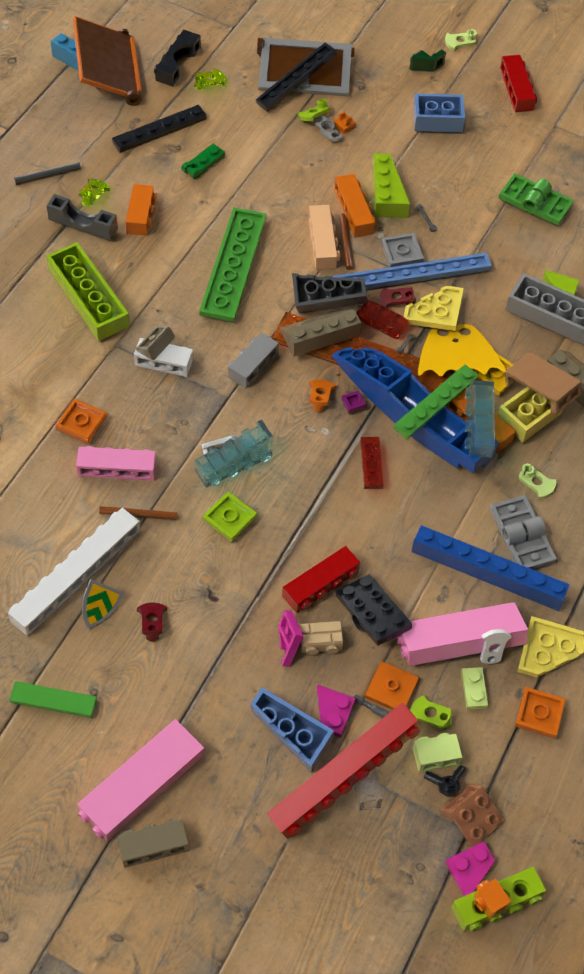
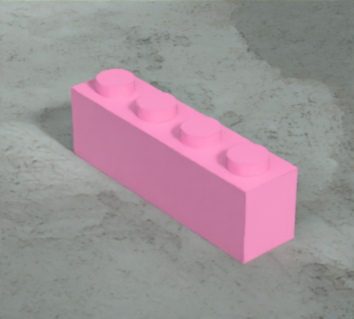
M79 447L76 463L77 475L82 477L154 481L156 454L155 451L147 449Z

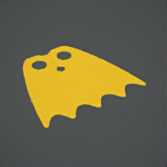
M459 324L456 326V331L447 330L449 334L446 336H440L437 333L440 329L432 328L424 343L418 368L419 376L426 370H433L439 376H443L446 371H457L465 364L470 369H476L483 375H486L490 368L500 369L504 373L506 371L489 342L470 324ZM462 328H467L471 333L469 335H462L459 331ZM453 339H458L459 342H453Z

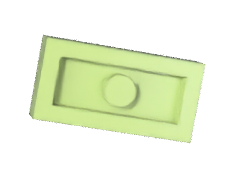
M462 668L461 676L466 709H487L488 700L483 668Z

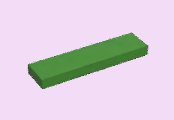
M15 681L9 701L13 704L92 718L97 697Z

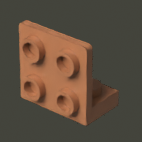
M469 784L439 809L443 817L455 821L471 847L479 844L504 822L487 792L480 785Z

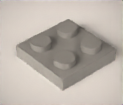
M415 233L381 238V245L389 267L424 261Z

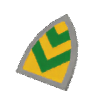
M90 579L82 602L83 619L87 629L99 625L116 610L124 592Z

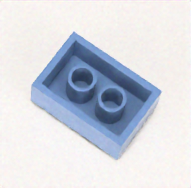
M415 94L413 103L414 131L463 132L465 122L463 95Z

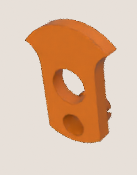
M312 380L309 383L312 387L309 403L313 404L312 409L314 411L321 412L324 410V406L328 405L331 391L335 390L337 386L327 380ZM323 391L325 394H318L317 392Z

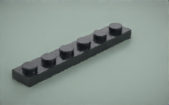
M326 42L323 43L256 99V103L268 112L336 56V50Z
M198 104L112 138V143L121 153L206 120V113Z

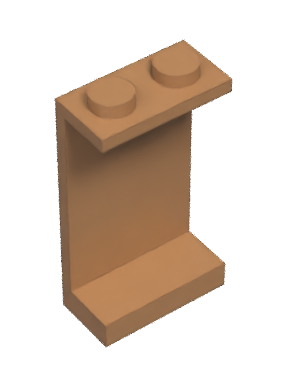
M531 352L520 358L517 363L505 371L507 386L518 381L551 401V412L556 415L581 395L580 380Z

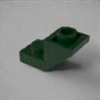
M441 49L430 56L421 50L410 58L409 69L411 71L434 72L444 65L446 52Z

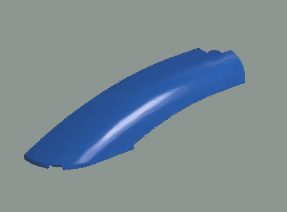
M350 347L332 354V358L356 386L395 423L430 394L412 375L411 370L380 351L363 347L362 350H353ZM447 407L442 409L411 436L457 469L463 466L472 473L481 466L485 468L492 460L498 447L497 441L465 422Z

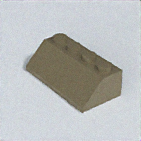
M345 307L280 327V331L294 357L359 337L361 321L354 309Z
M559 350L548 358L547 362L581 381V395L575 400L584 407V364L570 352Z

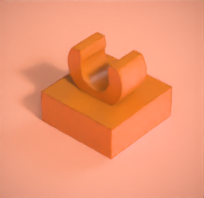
M345 111L340 113L337 119L333 120L335 127L343 134L356 127V122Z

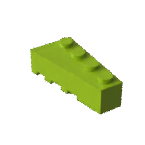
M374 153L372 165L374 217L408 218L410 203L391 154Z

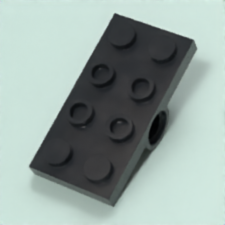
M370 574L335 591L336 597L350 612L359 631L365 630L377 646L412 629V622Z

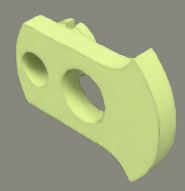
M469 29L466 33H447L445 44L452 51L460 47L473 46L476 43L477 32L474 29H471L470 32ZM457 39H463L464 42H458Z
M527 463L522 466L518 479L535 491L538 499L546 498L554 492L556 479L547 478L536 470L534 466H531V464ZM538 478L542 481V484L535 485L532 479Z

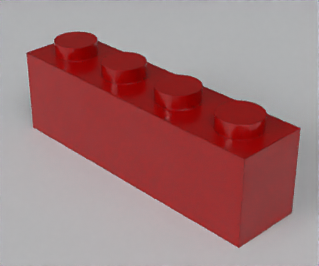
M521 55L502 56L500 70L514 111H533L535 104H537V95L534 94L533 84L530 83L529 72H526L525 61L522 60Z
M344 546L283 586L282 597L296 613L301 610H307L314 601L323 599L332 589L340 588L347 579L355 578L359 573L361 562L347 546Z

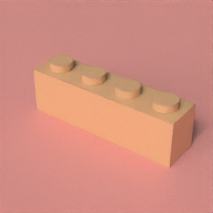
M330 205L309 206L308 219L315 269L336 268L337 261H340V253L336 251V248H338L337 237L334 238L336 226L335 224L332 225L334 213L330 212Z

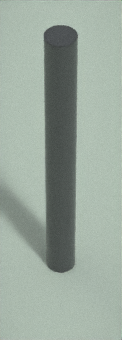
M77 162L14 177L15 184L81 169V166Z

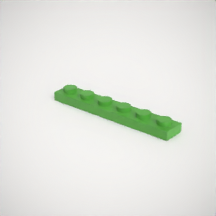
M466 364L463 365L396 422L393 429L404 439L408 440L477 380L478 375Z

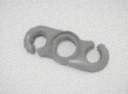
M324 115L312 121L319 127L320 134L329 141L339 142L342 139V134H339V131L335 129L334 123ZM324 127H330L331 129H330V130H325V129H323V128H324Z

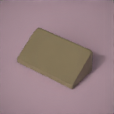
M157 325L136 347V351L151 360H155L175 338V335L170 327Z

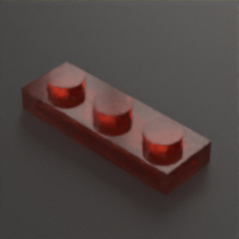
M361 437L360 447L364 489H383L379 437Z

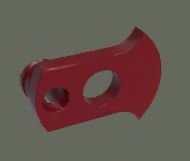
M384 287L379 295L381 306L385 310L393 305L416 303L412 287L387 289ZM396 294L401 295L399 299L392 298Z
M151 602L137 607V612L142 615V634L146 635L148 641L158 640L159 634L163 633L162 615L167 611V607L163 604ZM150 616H154L157 618V620L150 622L147 620V618Z

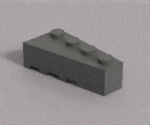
M292 273L295 306L299 314L369 303L365 279L333 278L332 276L319 277L309 274L299 275Z

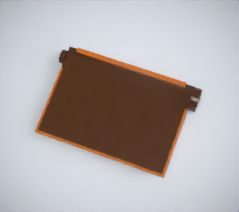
M74 16L73 27L80 82L125 96L126 103L130 106L139 105L142 101V88L134 37L129 35L127 29L117 31Z

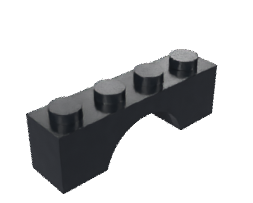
M183 30L180 35H177L173 45H170L167 53L162 56L161 61L154 68L157 82L174 86L180 77L177 61L196 55L201 48V35L187 30Z

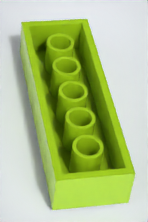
M78 242L46 255L48 270L98 342L130 327L129 313Z

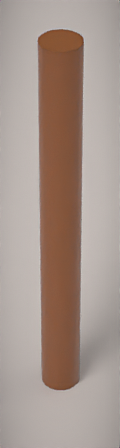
M342 213L339 215L345 266L347 270H351L353 266L346 215Z
M100 506L99 514L112 515L121 508ZM124 508L134 517L177 520V512Z

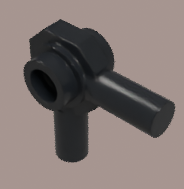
M459 765L452 776H444L442 778L426 771L424 779L438 785L441 794L447 797L456 796L461 788L459 780L466 772V768Z

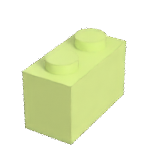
M443 733L434 738L425 736L414 742L413 752L418 772L458 766L463 758L456 734Z

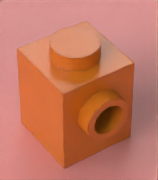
M496 878L490 882L484 880L476 887L478 890L474 895V902L478 909L484 911L489 919L507 909L512 902Z

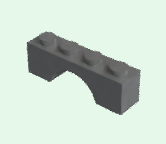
M56 194L53 195L47 204L48 219L110 241L118 230L116 214L100 210L95 215L86 214L78 210L70 199Z

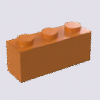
M133 184L126 217L127 234L147 236L148 229H151V216H154L155 209L153 203L157 202V193H154V186Z

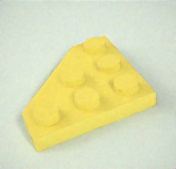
M445 286L439 292L431 293L421 298L419 302L407 305L403 316V324L456 331L464 288Z
M531 616L528 626L527 644L523 646L517 672L538 678L584 655V631Z

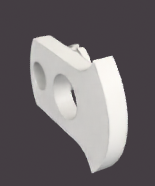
M231 435L201 444L204 457L209 456L207 448H209L211 455L215 454L214 446L236 441L239 439L238 435Z
M496 629L482 635L485 642L480 660L483 663L494 664L500 662L505 644L512 638L507 631ZM499 644L496 649H489L491 645Z

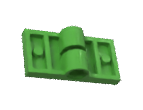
M515 173L498 197V199L559 226L574 200L553 191L551 183L546 179H539L535 183Z

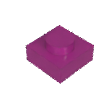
M359 390L342 395L341 400L348 414L366 409V403Z

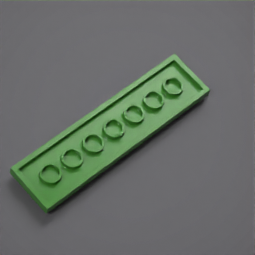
M233 207L199 310V316L229 322L235 321L266 221V213Z

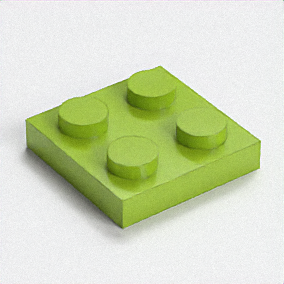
M228 491L202 516V520L232 542L257 518V513Z

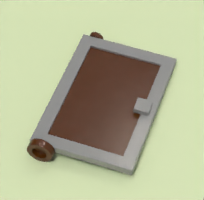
M258 37L257 54H261L258 90H268L325 42ZM326 42L336 50L337 55L294 89L292 93L349 96L351 57H354L355 51L352 44Z

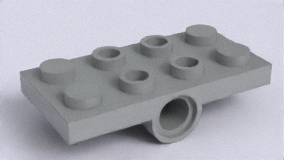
M526 495L490 505L489 510L515 563L530 569H536L556 562L557 558L545 536V524L540 516L536 517Z

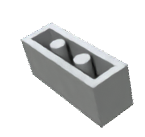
M261 332L251 340L250 345L246 349L244 348L235 361L232 360L230 362L228 378L246 389L278 355L279 343Z

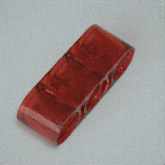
M369 300V303L362 304L356 312L361 322L394 339H399L409 326V322L405 317L372 300Z

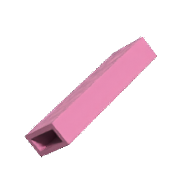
M515 602L414 620L411 621L412 629L395 637L397 644L401 645L402 658H406L408 665L413 666L481 653L485 642L482 635L496 629L505 630L512 637L506 642L504 648L527 644L528 628ZM493 644L489 649H496L499 644Z
M176 719L173 720L77 804L79 817L83 822H89L93 826L92 830L98 838L101 839L103 837L108 842L205 756L204 747Z

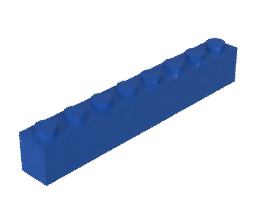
M422 525L413 542L411 552L556 611L560 610L570 585Z

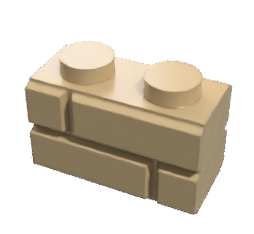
M340 621L299 625L303 633V641L300 644L301 653L316 655L318 652L327 651L329 654H334L342 650L343 638Z

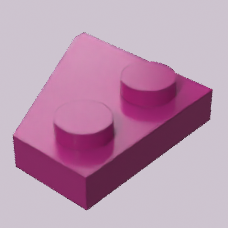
M284 610L278 625L280 649L285 650V656L281 663L282 666L290 667L299 644L303 641V633L293 612Z
M318 685L316 691L320 722L334 730V735L341 738L355 698Z
M483 841L447 859L445 864L462 895L466 896L474 892L495 860Z

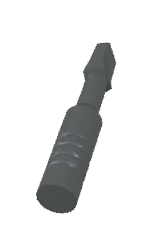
M358 695L354 696L357 703L369 708L379 717L384 718L389 714V712L379 706L365 701L364 698Z

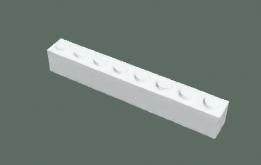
M124 508L114 512L104 525H100L91 537H87L77 550L70 552L64 562L57 564L52 573L43 577L39 585L33 590H29L19 603L14 604L8 612L10 622L26 636H29L140 532L139 520Z

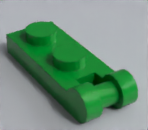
M212 143L192 160L185 162L181 170L189 173L193 179H196L225 156V151Z

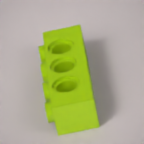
M534 866L498 881L512 902L507 909L492 919H489L485 913L479 914L475 911L474 895L476 891L454 900L451 908L463 932L469 929L471 932L483 927L482 923L489 920L491 923L502 919V915L507 912L514 914L522 910V906L530 903L532 906L542 901L546 889ZM514 889H521L524 892V896H518Z

